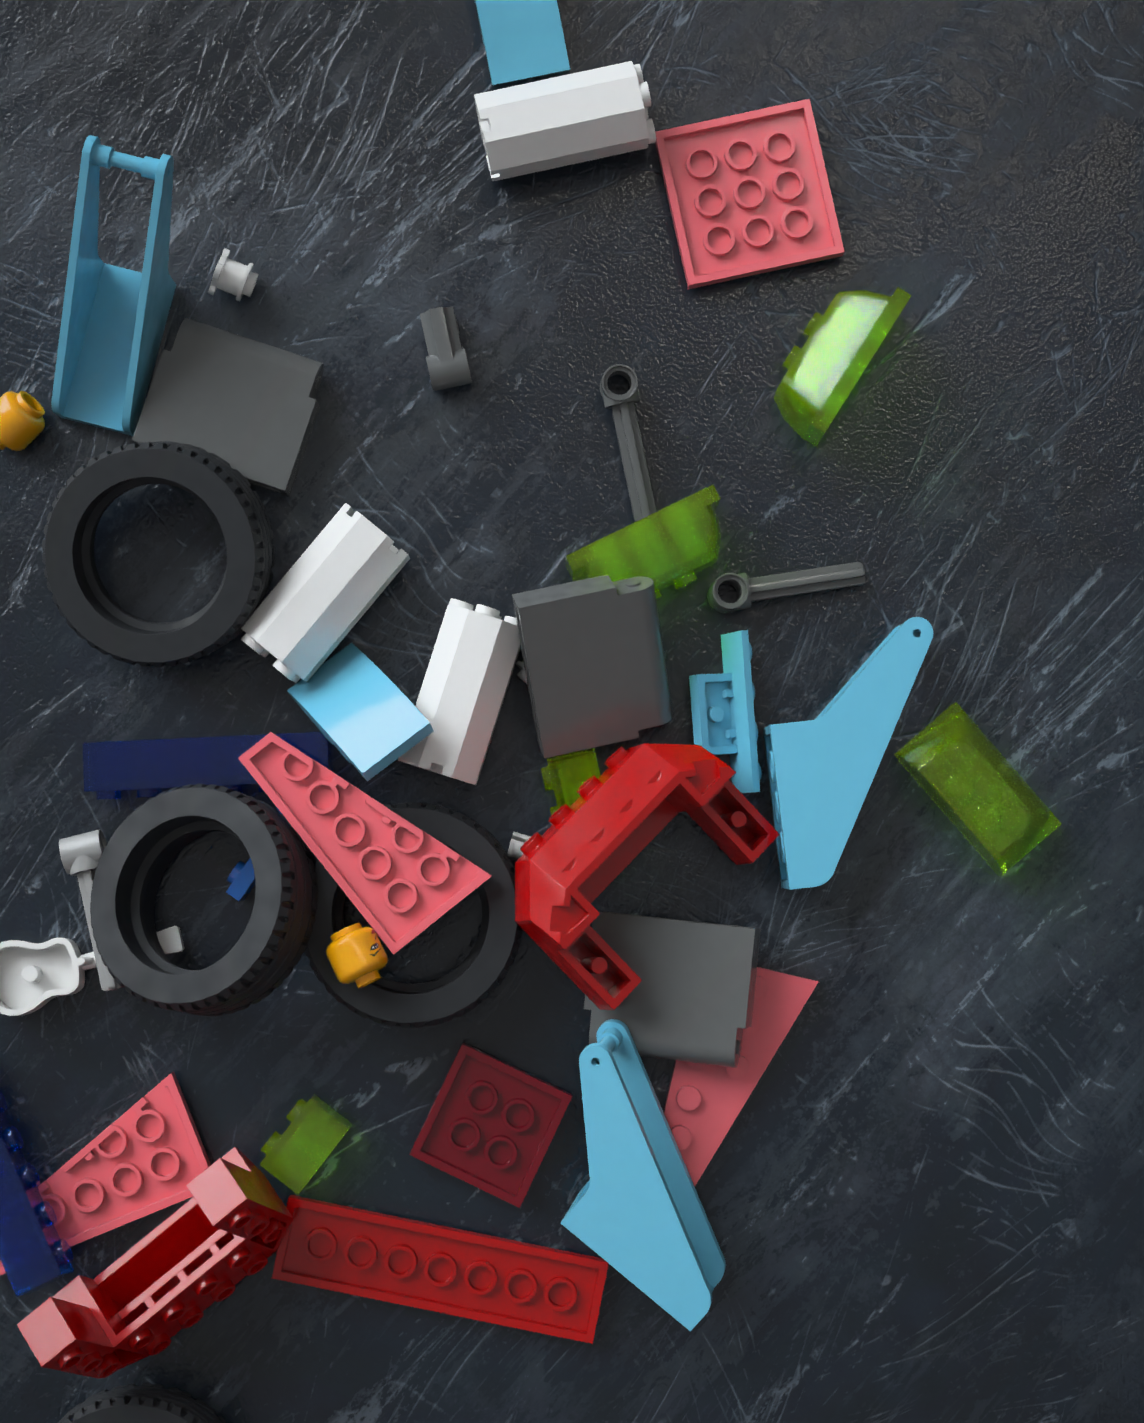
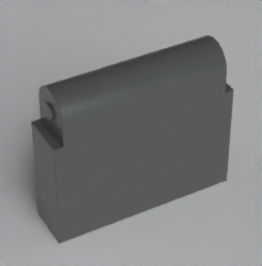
M185 318L179 327L172 350L163 349L132 441L134 443L171 441L205 449L206 452L214 453L231 464V468L233 470L237 469L250 484L290 497L320 410V405L315 397L321 383L324 363Z
M606 574L512 594L537 742L544 758L639 738L638 730L660 726L673 719L657 600L652 578L636 576L612 581L609 575Z
M598 911L600 915L593 921L592 928L642 981L615 1010H600L585 995L584 1009L592 1010L589 1044L597 1043V1031L603 1022L609 1019H617L627 1025L640 1056L737 1068L741 1052L743 1028L751 1027L761 928Z

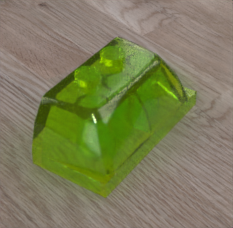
M897 287L892 296L867 290L840 291L833 298L823 315L817 311L815 312L804 330V333L809 335L802 349L795 345L783 363V366L788 371L774 395V400L783 419L802 439L815 447L817 446L912 295Z
M713 484L565 556V566L573 581L609 575L612 582L637 576L652 578L656 600L662 597L660 590L674 584L676 590L683 588L698 580L695 573L718 561L722 534L716 508L721 498Z
M957 702L952 703L893 754L998 876L1004 875L1062 824Z

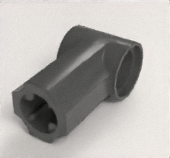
M437 307L421 313L420 318L429 355L426 356L433 391L471 384L472 379L465 348L462 349L460 333L453 307Z

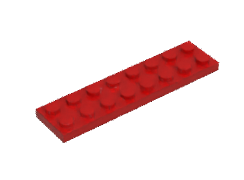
M295 1195L288 1197L286 1208L294 1219L278 1247L272 1279L593 1344L609 1265L603 1258Z

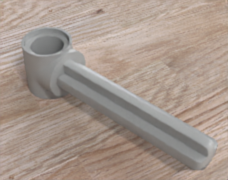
M99 829L60 839L59 851L66 873L78 878L101 988L103 991L119 989L121 986L109 973L108 967L104 965L101 955L97 950L90 914L92 884L100 857L107 845L102 830Z

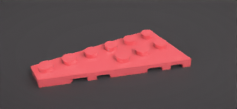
M272 732L238 757L393 955L492 877L488 872Z
M757 967L751 1027L743 1028L741 1052L737 1068L675 1060L663 1112L694 1187L819 981Z
M174 1071L0 1219V1276L193 1197L186 1185L211 1164Z

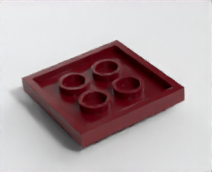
M463 1042L409 1155L520 1208L573 1096Z

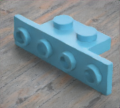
M741 630L721 635L723 673L689 676L694 745L702 746L713 755L730 754V767L736 772L731 777L732 784L743 794L760 792L762 772L757 754L758 726L755 722L754 714L755 686L752 682L750 662L752 659V646L749 642L748 630Z

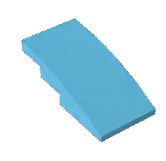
M474 0L492 85L570 70L557 0Z
M352 643L323 663L308 682L302 679L287 690L332 745H335L366 781H369L434 732L430 722L413 703Z

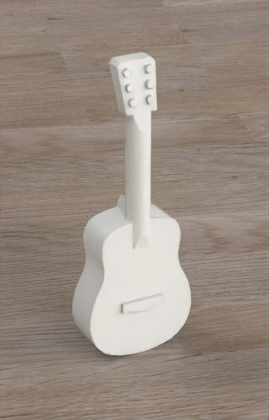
M178 926L156 932L165 954L183 952L184 944L181 930ZM54 938L39 944L20 940L1 942L0 1013L9 1016H24L39 1010L55 997L78 993L84 987L85 970L97 967L94 952L81 955L77 944L67 938Z

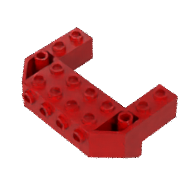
M643 743L626 750L620 747L605 761L604 764L608 769L599 778L593 775L578 788L576 792L580 797L570 807L564 804L553 813L548 820L552 824L551 827L542 836L538 832L532 835L520 848L524 854L515 862V922L600 1010H615L642 979L590 926L600 915L591 903L679 812L686 811L735 865L753 863L780 835L730 782L729 779L736 772L700 745Z
M234 1147L186 1185L193 1198L94 1279L78 1275L54 1296L48 1298L20 1321L17 1326L41 1367L97 1379L106 1378L121 1368L165 1350L170 1345V1338L182 1328H189L199 1322L204 1315L203 1311L214 1302H220L229 1297L235 1291V1285L245 1276L254 1275L262 1270L268 1263L267 1258L277 1251L294 1219L263 1172L238 1148Z

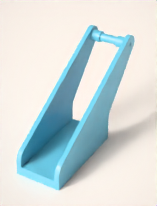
M89 135L85 140L81 156L51 401L53 413L60 418L131 436L134 435L146 400L176 288V283L168 272L174 158L171 155L162 154L160 159L149 156L140 158L117 152L113 147L101 145L100 138ZM100 166L109 169L113 166L141 173V177L155 180L142 273L106 264L98 255Z
M912 617L895 627L814 720L773 724L763 728L774 828L780 834L776 838L782 888L793 890L817 887L826 883L833 876L933 639V628L926 619Z
M609 1019L599 1027L596 1035L597 1043L587 1045L579 1056L590 1180L578 1193L562 1219L561 1224L691 1332L707 1314L711 1306L712 1292L721 1281L725 1272V1258L627 1025L622 1021Z

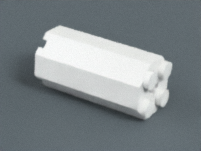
M632 61L474 95L481 136L487 154L486 159L492 181L646 149L648 144L656 143L652 118L649 119L647 107L651 106L649 87L647 82L643 80L640 64L633 65Z
M345 503L241 628L246 632L241 640L265 658L271 653L277 658L273 666L289 680L297 683L300 679L308 682L410 560V557L402 548L398 550L393 546L394 541L358 511L354 512L352 507Z
M451 598L415 705L430 722L434 732L400 756L398 761L477 786L521 645L516 618L505 616L504 620H501L502 617L499 616L500 611L477 604L475 611H473L474 605Z

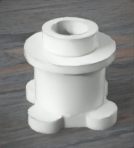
M224 248L213 273L208 294L214 296L218 288L235 295L236 300L240 302L243 295L251 296L258 274L252 272L253 263H249L247 266L229 259L230 250Z

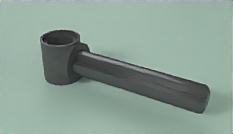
M616 364L604 372L600 382V393L603 397L605 409L612 410L634 520L642 523L656 519L658 514L635 403L640 402L637 388L638 379L632 368L627 365ZM615 375L625 377L629 382V391L623 395L612 393L607 384L609 378Z
M861 562L748 578L746 573H725L719 576L709 587L707 599L712 609L716 612L729 614L736 610L751 608V602L860 586L865 583L866 574ZM719 585H732L737 591V601L735 603H726L721 600L718 594Z

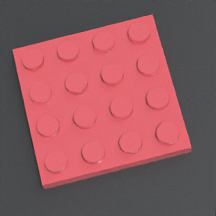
M810 99L655 132L656 149L688 289L843 256L845 251Z

